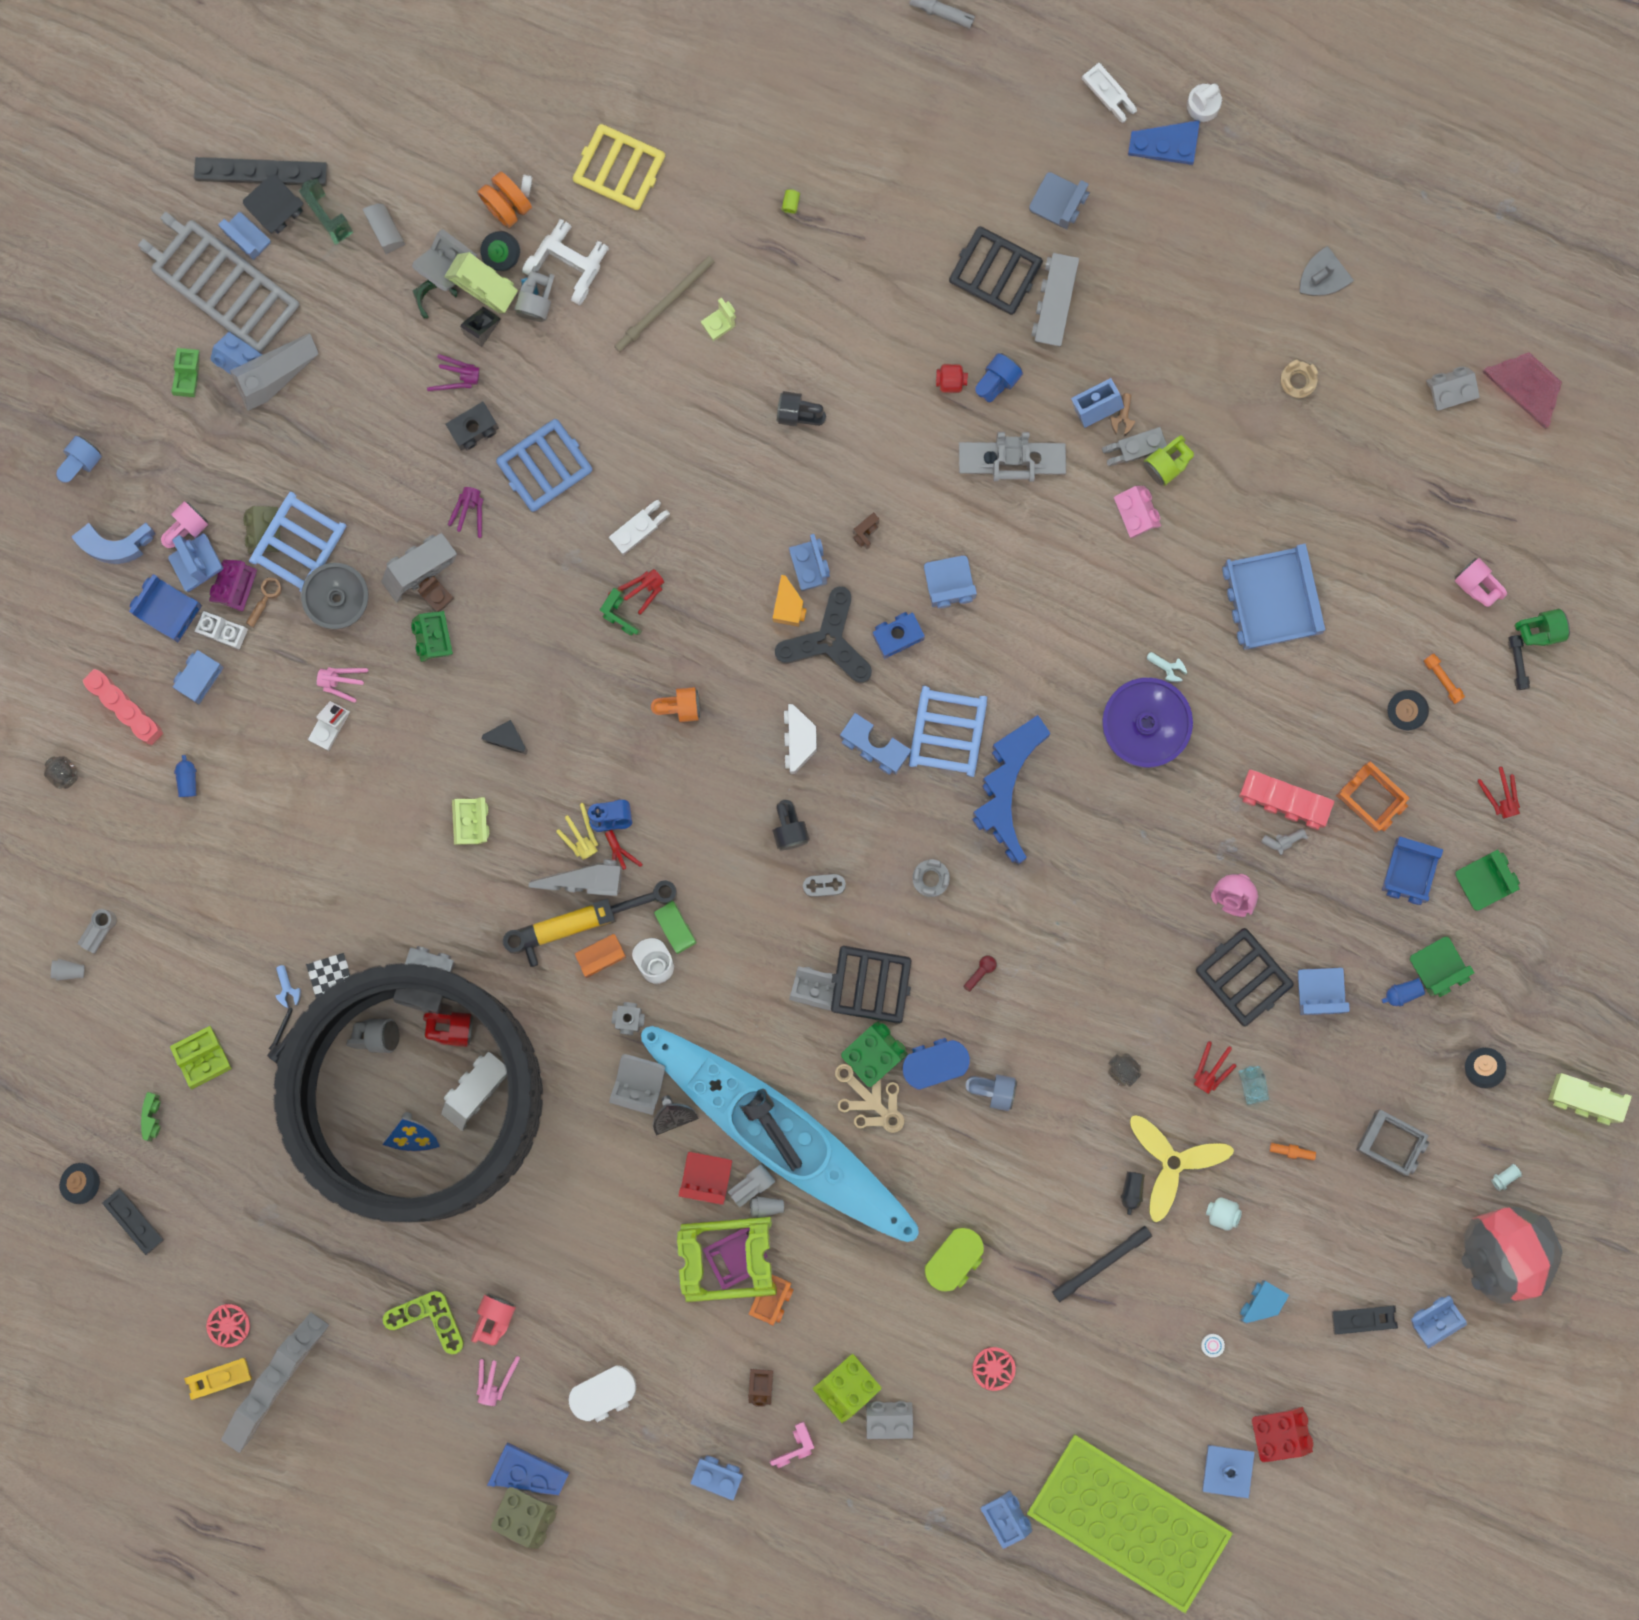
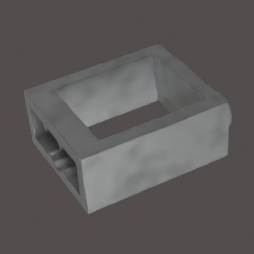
M1379 1109L1374 1113L1356 1151L1403 1176H1408L1409 1173L1413 1174L1419 1164L1416 1161L1419 1154H1423L1429 1144L1427 1138L1429 1135ZM1384 1121L1417 1138L1403 1167L1370 1150Z

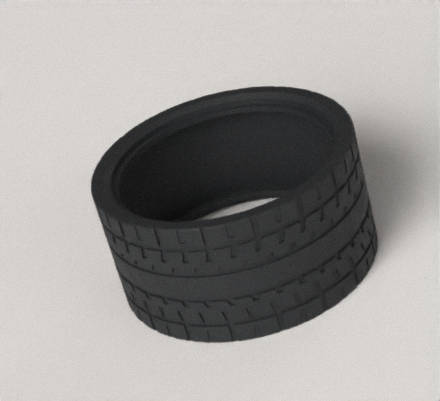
M400 963L388 964L386 967H372L365 969L363 972L352 974L344 978L343 982H337L329 987L308 1006L309 1009L306 1012L303 1011L295 1022L294 1028L290 1030L285 1040V1048L281 1050L277 1063V1072H275L274 1089H276V1093L274 1094V1111L276 1112V1123L279 1133L283 1136L281 1139L299 1173H303L305 1175L304 1179L315 1190H318L323 1197L332 1203L339 1204L340 1208L358 1214V1216L384 1222L407 1223L446 1219L475 1208L477 1204H482L494 1196L497 1191H500L511 1180V1175L517 1173L523 1164V1160L528 1156L534 1143L532 1142L533 1137L537 1135L540 1124L539 1119L542 1114L543 1100L541 1095L543 1094L542 1078L540 1077V1066L537 1057L534 1055L533 1045L519 1021L513 1017L510 1010L498 999L467 979L444 969L432 966L427 967L421 964ZM396 989H419L443 995L445 999L460 1003L471 1011L489 1030L497 1043L505 1064L508 1080V1103L504 1123L496 1142L485 1159L471 1173L454 1185L439 1192L413 1198L398 1197L380 1192L352 1176L340 1164L327 1145L319 1124L316 1107L319 1072L332 1042L340 1031L357 1015L380 1002L394 998Z

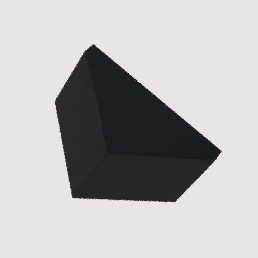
M482 307L466 319L460 327L466 337L482 347L501 318L485 307Z
M511 720L483 734L481 738L485 743L525 755L528 751Z

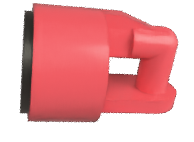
M489 1293L487 1295L484 1294L477 1311L480 1317L472 1334L471 1342L481 1341L495 1346L507 1331L516 1309L515 1304ZM487 1318L495 1321L490 1334L482 1331Z

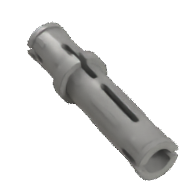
M910 0L909 5L927 11L929 15L940 16L968 29L971 28L975 18L974 15L945 5L937 0Z

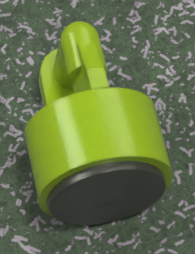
M1182 435L1175 438L1163 449L1158 448L1144 460L1146 471L1161 486H1166L1185 470L1190 460L1194 457V452L1185 444L1186 439ZM1178 450L1182 455L1173 461L1170 456Z

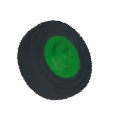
M492 232L482 241L480 248L481 258L485 265L495 271H507L513 268L519 260V243L508 232Z

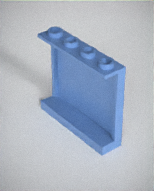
M1306 544L1297 545L1293 549L1235 561L1229 559L1225 562V567H1222L1224 580L1229 582L1230 588L1227 589L1229 601H1233L1235 610H1232V617L1234 623H1238L1239 632H1237V639L1239 645L1243 644L1244 650L1324 633V621Z

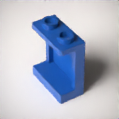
M1398 837L1394 844L1382 891L1387 892L1386 895L1392 898L1400 899V896L1409 898L1408 902L1416 905L1428 902L1430 898L1428 896L1443 849Z

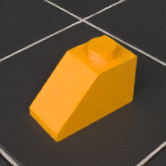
M781 575L772 617L773 622L799 627L800 621H805L807 608H803V600L786 575Z

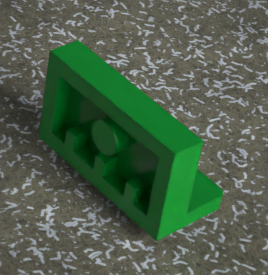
M444 611L422 613L412 619L411 630L417 642L415 646L416 654L420 656L421 662H426L432 658L448 657L453 654Z

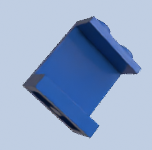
M153 574L151 578L148 577L143 583V590L139 597L136 596L131 601L129 612L179 643L202 605Z

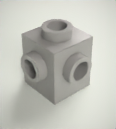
M624 1002L623 1006H618L617 1011L613 1010L612 1024H615V1029L620 1030V1034L633 1035V1032H639L640 1027H644L645 1014H642L641 1008H637L636 1003ZM630 1014L632 1020L625 1022L623 1019L624 1015Z

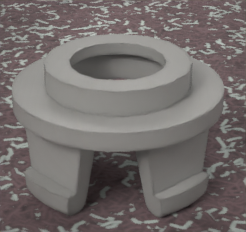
M929 859L923 861L913 872V885L924 896H939L949 885V872L945 865L938 860ZM928 871H934L939 876V882L934 887H928L923 882V875Z

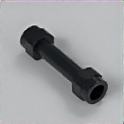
M1521 635L1508 637L1509 649L1513 651L1517 678L1514 679L1516 690H1526L1530 688V680L1525 674L1521 649L1524 646Z

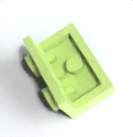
M485 797L453 799L454 845H480L487 842L489 827L486 825L488 805L485 803Z

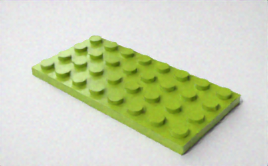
M1075 1434L1026 1513L1183 1613L1187 1612L1233 1534Z

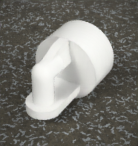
M1200 84L1193 88L1187 101V110L1193 119L1207 122L1216 117L1222 103L1219 86L1217 84Z

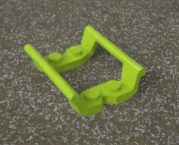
M771 1217L681 1224V1229L677 1234L678 1256L685 1259V1266L679 1270L681 1292L685 1296L686 1302L777 1295V1288L772 1282L771 1263L764 1259L765 1251L770 1249L769 1229L772 1226ZM750 1228L749 1237L746 1240V1260L748 1274L752 1277L754 1288L707 1291L700 1287L704 1269L702 1247L697 1241V1235L704 1231Z

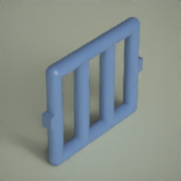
M558 419L551 420L496 459V463L510 481L509 485L514 492L517 491L532 512L538 510L592 472L591 465L579 450V444L575 439L572 440ZM553 430L556 431L582 468L573 475L569 474L544 439V436ZM535 442L563 479V482L554 488L551 487L525 450ZM516 455L521 458L545 492L544 495L535 501L507 463Z

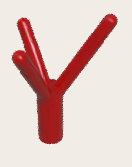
M613 830L605 833L612 849V859L617 860L618 858L623 870L626 869V865L622 855L639 867L643 865L620 847Z

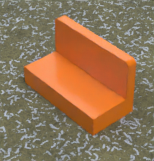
M615 934L575 953V957L586 978L627 958Z

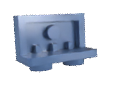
M228 332L213 346L210 360L216 366L231 374L230 370L258 358L262 354Z
M1451 1296L1437 1299L1433 1306L1426 1310H1419L1411 1319L1413 1328L1428 1349L1467 1325L1466 1320L1454 1305Z

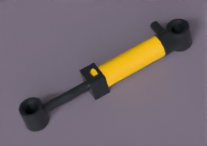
M663 880L656 884L653 892L615 905H610L607 898L566 914L517 930H510L503 937V945L505 949L513 954L525 951L530 967H535L539 963L534 947L598 926L602 927L616 922L614 914L652 901L667 905L675 901L677 889L672 882ZM661 888H671L672 893L670 897L662 898L659 895ZM513 936H519L521 939L520 945L516 948H512L509 945V941Z

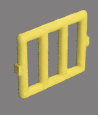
M600 124L588 147L585 146L581 153L583 157L573 176V181L634 210H639L650 187L653 188L657 181L655 177L665 158V153L615 129ZM603 135L615 139L594 182L583 177ZM624 143L635 148L614 191L603 186ZM644 152L655 158L634 200L623 195Z

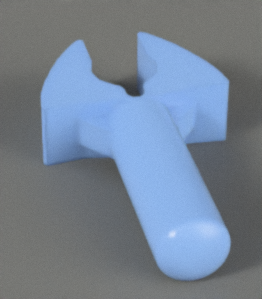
M280 965L276 970L282 992L280 995H276V998L283 1006L289 1008L286 1001L288 992L294 997L295 1005H298L301 989H293L291 987L284 965Z

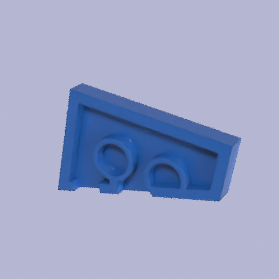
M507 1443L487 1486L514 1487L516 1489L531 1490V1492L559 1495L569 1472Z

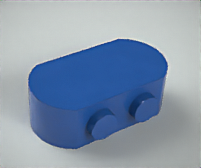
M946 1038L934 1041V1046L927 1049L925 1045L913 1048V1053L909 1054L903 1063L902 1072L904 1079L911 1087L921 1090L963 1076L968 1070L970 1063L967 1049L957 1041L951 1040L947 1042Z

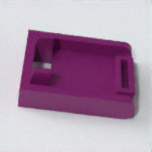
M743 1228L703 1249L722 1290L750 1277L746 1260V1240L749 1237L746 1232H749L750 1228ZM766 1252L764 1253V1259L768 1258ZM719 1253L730 1272L729 1275L723 1278L712 1258Z

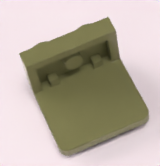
M509 1487L491 1524V1528L527 1548L539 1549L546 1540V1531L549 1525L555 1520L557 1506L550 1502L540 1501L514 1487Z

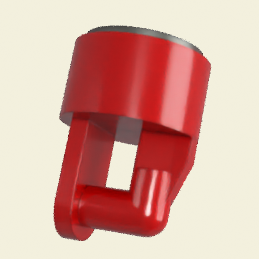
M452 1012L451 1015L425 1013L423 1015V1020L426 1021V1039L449 1046L468 1047L470 1045L473 1025L471 1013ZM436 1023L450 1024L449 1031L435 1030Z

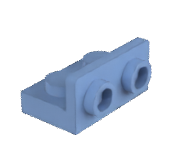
M708 1455L705 1458L700 1457L690 1484L734 1500L743 1473L739 1472L741 1468L732 1464H727L725 1467L718 1464V1459Z
M1011 1491L1006 1492L1001 1497L980 1508L1003 1549L1026 1538L1032 1532L1030 1520L1024 1516L1017 1497Z

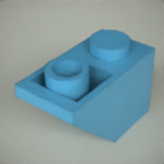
M1262 1281L1261 1284L1257 1282L1251 1292V1295H1253L1251 1302H1246L1240 1311V1315H1242L1240 1320L1244 1323H1250L1278 1315L1289 1294L1267 1281Z

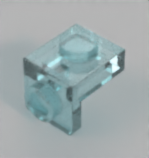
M1250 1066L1238 1071L1247 1105L1269 1100L1266 1078L1260 1066Z

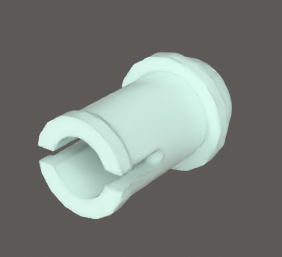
M1512 1164L1499 1175H1493L1494 1178L1491 1182L1498 1191L1506 1190V1186L1521 1177L1522 1173L1515 1164Z

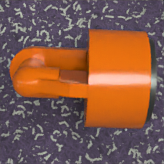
M695 687L676 689V696L654 699L651 703V710L656 715L678 713L679 722L699 721L701 715L698 689Z

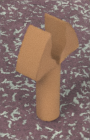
M1124 393L1122 396L1124 408L1120 410L1119 416L1116 418L1111 417L1110 419L1115 434H1117L1118 424L1121 421L1126 426L1124 436L1134 426L1135 421L1128 418L1131 394Z

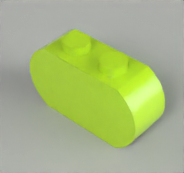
M967 1228L953 1230L925 1265L927 1281L940 1291H951L957 1286L961 1288L969 1278L966 1276L971 1268L976 1270L983 1261L981 1255L983 1254L984 1247L980 1236Z

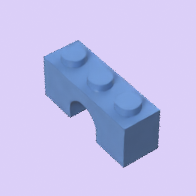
M854 713L840 734V738L843 740L841 743L851 750L856 748L862 752L860 756L869 762L874 760L880 764L879 769L888 775L891 772L896 775L910 755L911 749L893 737L888 745L883 748L872 746L868 736L873 730L874 725Z

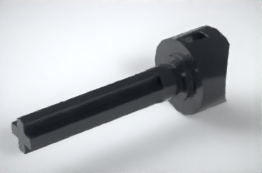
M765 1089L757 1090L756 1095L748 1104L739 1105L749 1121L759 1120L791 1171L799 1169L801 1164H803L769 1112L774 1107V1102Z

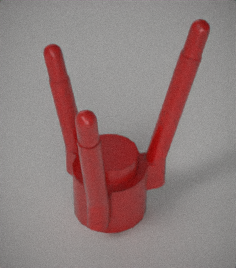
M655 569L650 572L646 571L636 579L618 587L623 591L639 582L642 583L624 597L626 601L644 588L648 592L653 590L638 611L639 615L644 612L655 596L662 591L660 586L665 583Z
M1499 767L1506 796L1505 800L1499 801L1501 806L1497 804L1481 779H1478V783L1493 805L1496 815L1501 814L1502 818L1505 819L1520 814V805L1514 775H1510L1511 797L1503 767Z
M1208 1041L1199 1068L1193 1077L1196 1079L1195 1086L1209 1094L1211 1090L1215 1091L1218 1085L1236 1068L1237 1065L1233 1064L1217 1080L1214 1076L1232 1050L1231 1046L1226 1049L1210 1073L1205 1070L1202 1074L1212 1042Z

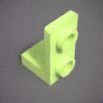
M722 298L718 300L719 309L701 321L702 326L713 341L735 327V310L729 301L725 303Z

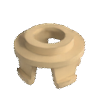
M1298 359L1294 360L1283 370L1281 386L1291 397H1307L1317 386L1318 371L1314 364L1309 365L1305 362H1299ZM1296 373H1300L1306 378V385L1301 389L1294 388L1290 382V378Z

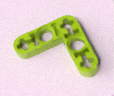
M440 1291L425 1294L388 1310L384 1314L383 1324L389 1330L402 1328L430 1315L445 1352L457 1354L464 1347L463 1337L447 1298ZM433 1295L436 1298L441 1297L442 1301L439 1302L440 1309L446 1308L447 1312L439 1313L436 1317L433 1312L438 1311L437 1307L430 1304V1301L433 1300ZM417 1304L420 1306L421 1313L418 1317H412L409 1314L408 1309L410 1305ZM404 1308V1315L408 1321L405 1322V1319L402 1318L397 1320L396 1326L393 1323L389 1324L390 1314L393 1313L394 1316L402 1314L400 1309ZM440 1317H449L451 1325L448 1329L439 1327L438 1320ZM455 1329L456 1333L451 1335L453 1340L459 1341V1344L456 1345L457 1350H454L452 1347L448 1348L447 1344L450 1343L449 1336L444 1338L442 1333Z

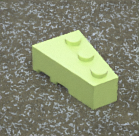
M470 252L457 254L444 276L497 313H505L518 292L513 287V282L499 276L494 269L485 265Z
M1560 1073L1556 1075L1548 1100L1553 1101V1106L1563 1110H1566L1567 1107L1575 1109V1114L1588 1118L1591 1115L1597 1117V1122L1610 1126V1123H1621L1624 1121L1632 1096L1627 1094L1622 1096L1611 1092V1089L1600 1088L1590 1084V1082Z

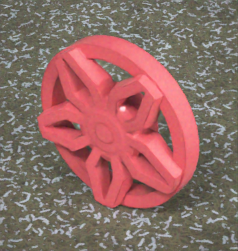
M221 1305L215 1308L209 1315L206 1325L207 1333L210 1339L221 1347L237 1346L249 1334V1317L237 1305ZM228 1308L236 1309L239 1312L231 1317V1312ZM222 1309L226 1312L227 1317L222 1316ZM219 1311V1318L221 1320L212 1321L214 1315ZM243 1315L241 1319L237 1322L235 1317ZM244 1319L246 1323L245 1332L241 1327H238ZM217 1323L219 1328H213L211 1325ZM238 1330L242 1337L235 1335V1332ZM212 1331H220L218 1340L214 1337ZM224 1334L226 1339L222 1343V1335ZM231 1335L233 1338L239 1339L234 1343L227 1344Z
M990 1347L982 1350L975 1357L972 1371L975 1380L981 1387L990 1391H998L1006 1388L1012 1382L1016 1367L1012 1356L1007 1351L998 1347ZM993 1351H998L1005 1355L1000 1356L996 1360V1355L993 1353ZM987 1352L991 1354L993 1360H988ZM984 1354L986 1364L981 1363L977 1365L979 1358ZM1008 1357L1009 1359L1002 1365L1000 1361ZM1010 1362L1012 1366L1011 1375L1007 1370L1003 1369L1007 1367ZM985 1367V1372H980L976 1369ZM1002 1373H1005L1009 1379L1002 1378ZM977 1374L982 1376L987 1374L985 1384L980 1381ZM989 1378H993V1379H994V1381H993V1383L991 1384V1386H989V1384H988V1379H989ZM997 1378L1000 1381L1006 1382L1001 1386L994 1387L997 1383Z

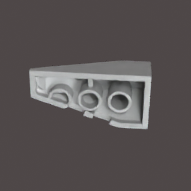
M310 333L230 370L247 411L268 402L319 354Z

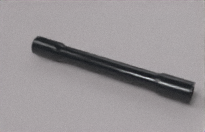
M1144 1225L1130 1235L1123 1243L1053 1290V1295L1059 1303L1076 1292L1079 1287L1128 1252L1153 1237Z

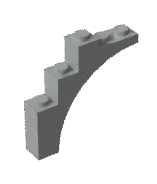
M309 1313L292 1335H289L277 1349L269 1366L259 1376L248 1397L235 1411L221 1441L238 1453L243 1450L252 1439L275 1399L310 1350L326 1332L329 1324L313 1313Z

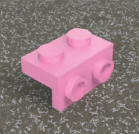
M1135 486L1114 497L1130 538H1134L1152 528L1161 527L1160 515L1153 507L1151 502L1152 495L1145 486Z

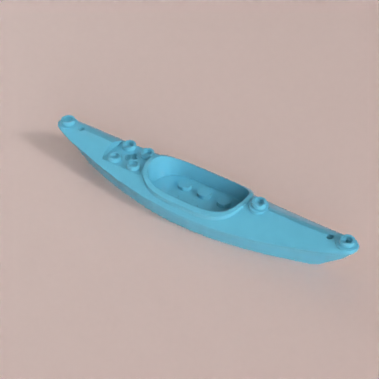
M654 1026L646 1027L642 1031L641 1041L658 1064L665 1066V1071L726 1134L764 1165L818 1200L871 1228L905 1242H910L917 1238L919 1234L918 1226L905 1208L845 1145L811 1115L766 1083L678 1035ZM720 1080L722 1082L720 1084L722 1089L720 1091H711V1082ZM765 1089L774 1102V1107L769 1112L803 1164H801L799 1169L791 1171L759 1120L749 1121L739 1105L748 1104L756 1095L757 1090Z

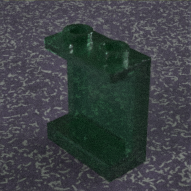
M318 179L306 181L298 191L307 207L336 245L351 235L353 231L342 213L330 220L317 200L325 196V192Z

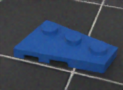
M1200 120L1132 131L1128 156L1193 165Z

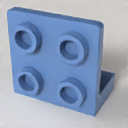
M811 534L810 542L789 548L801 591L826 585L827 578L830 577L827 561H822L821 556H824L821 540L816 539L815 534Z
M1343 968L1298 970L1300 1015L1350 1012L1349 1003L1345 1002Z

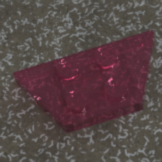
M1530 352L1514 359H1508L1492 367H1486L1483 370V373L1542 427L1548 428L1562 381Z

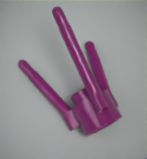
M438 354V359L461 367L439 364V368L460 373V380L464 381V383L427 387V391L456 388L471 389L472 384L478 385L480 367Z
M472 487L463 488V493L459 494L458 502L450 517L448 526H452L462 505L463 509L457 531L460 532L468 508L475 509L476 505L478 538L482 537V504L484 499L480 498V490Z

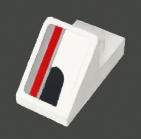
M330 701L317 715L318 722L308 740L329 751L350 711Z

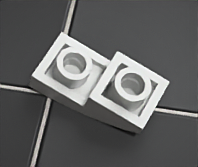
M203 611L195 630L196 633L239 650L248 631L247 628L205 611Z

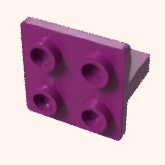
M224 559L221 563L223 570L217 573L216 582L210 589L209 601L243 611L257 569L245 565L243 561Z

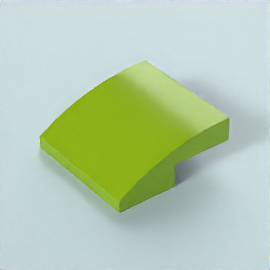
M211 1026L170 1046L177 1065L181 1068L191 1090L232 1069Z

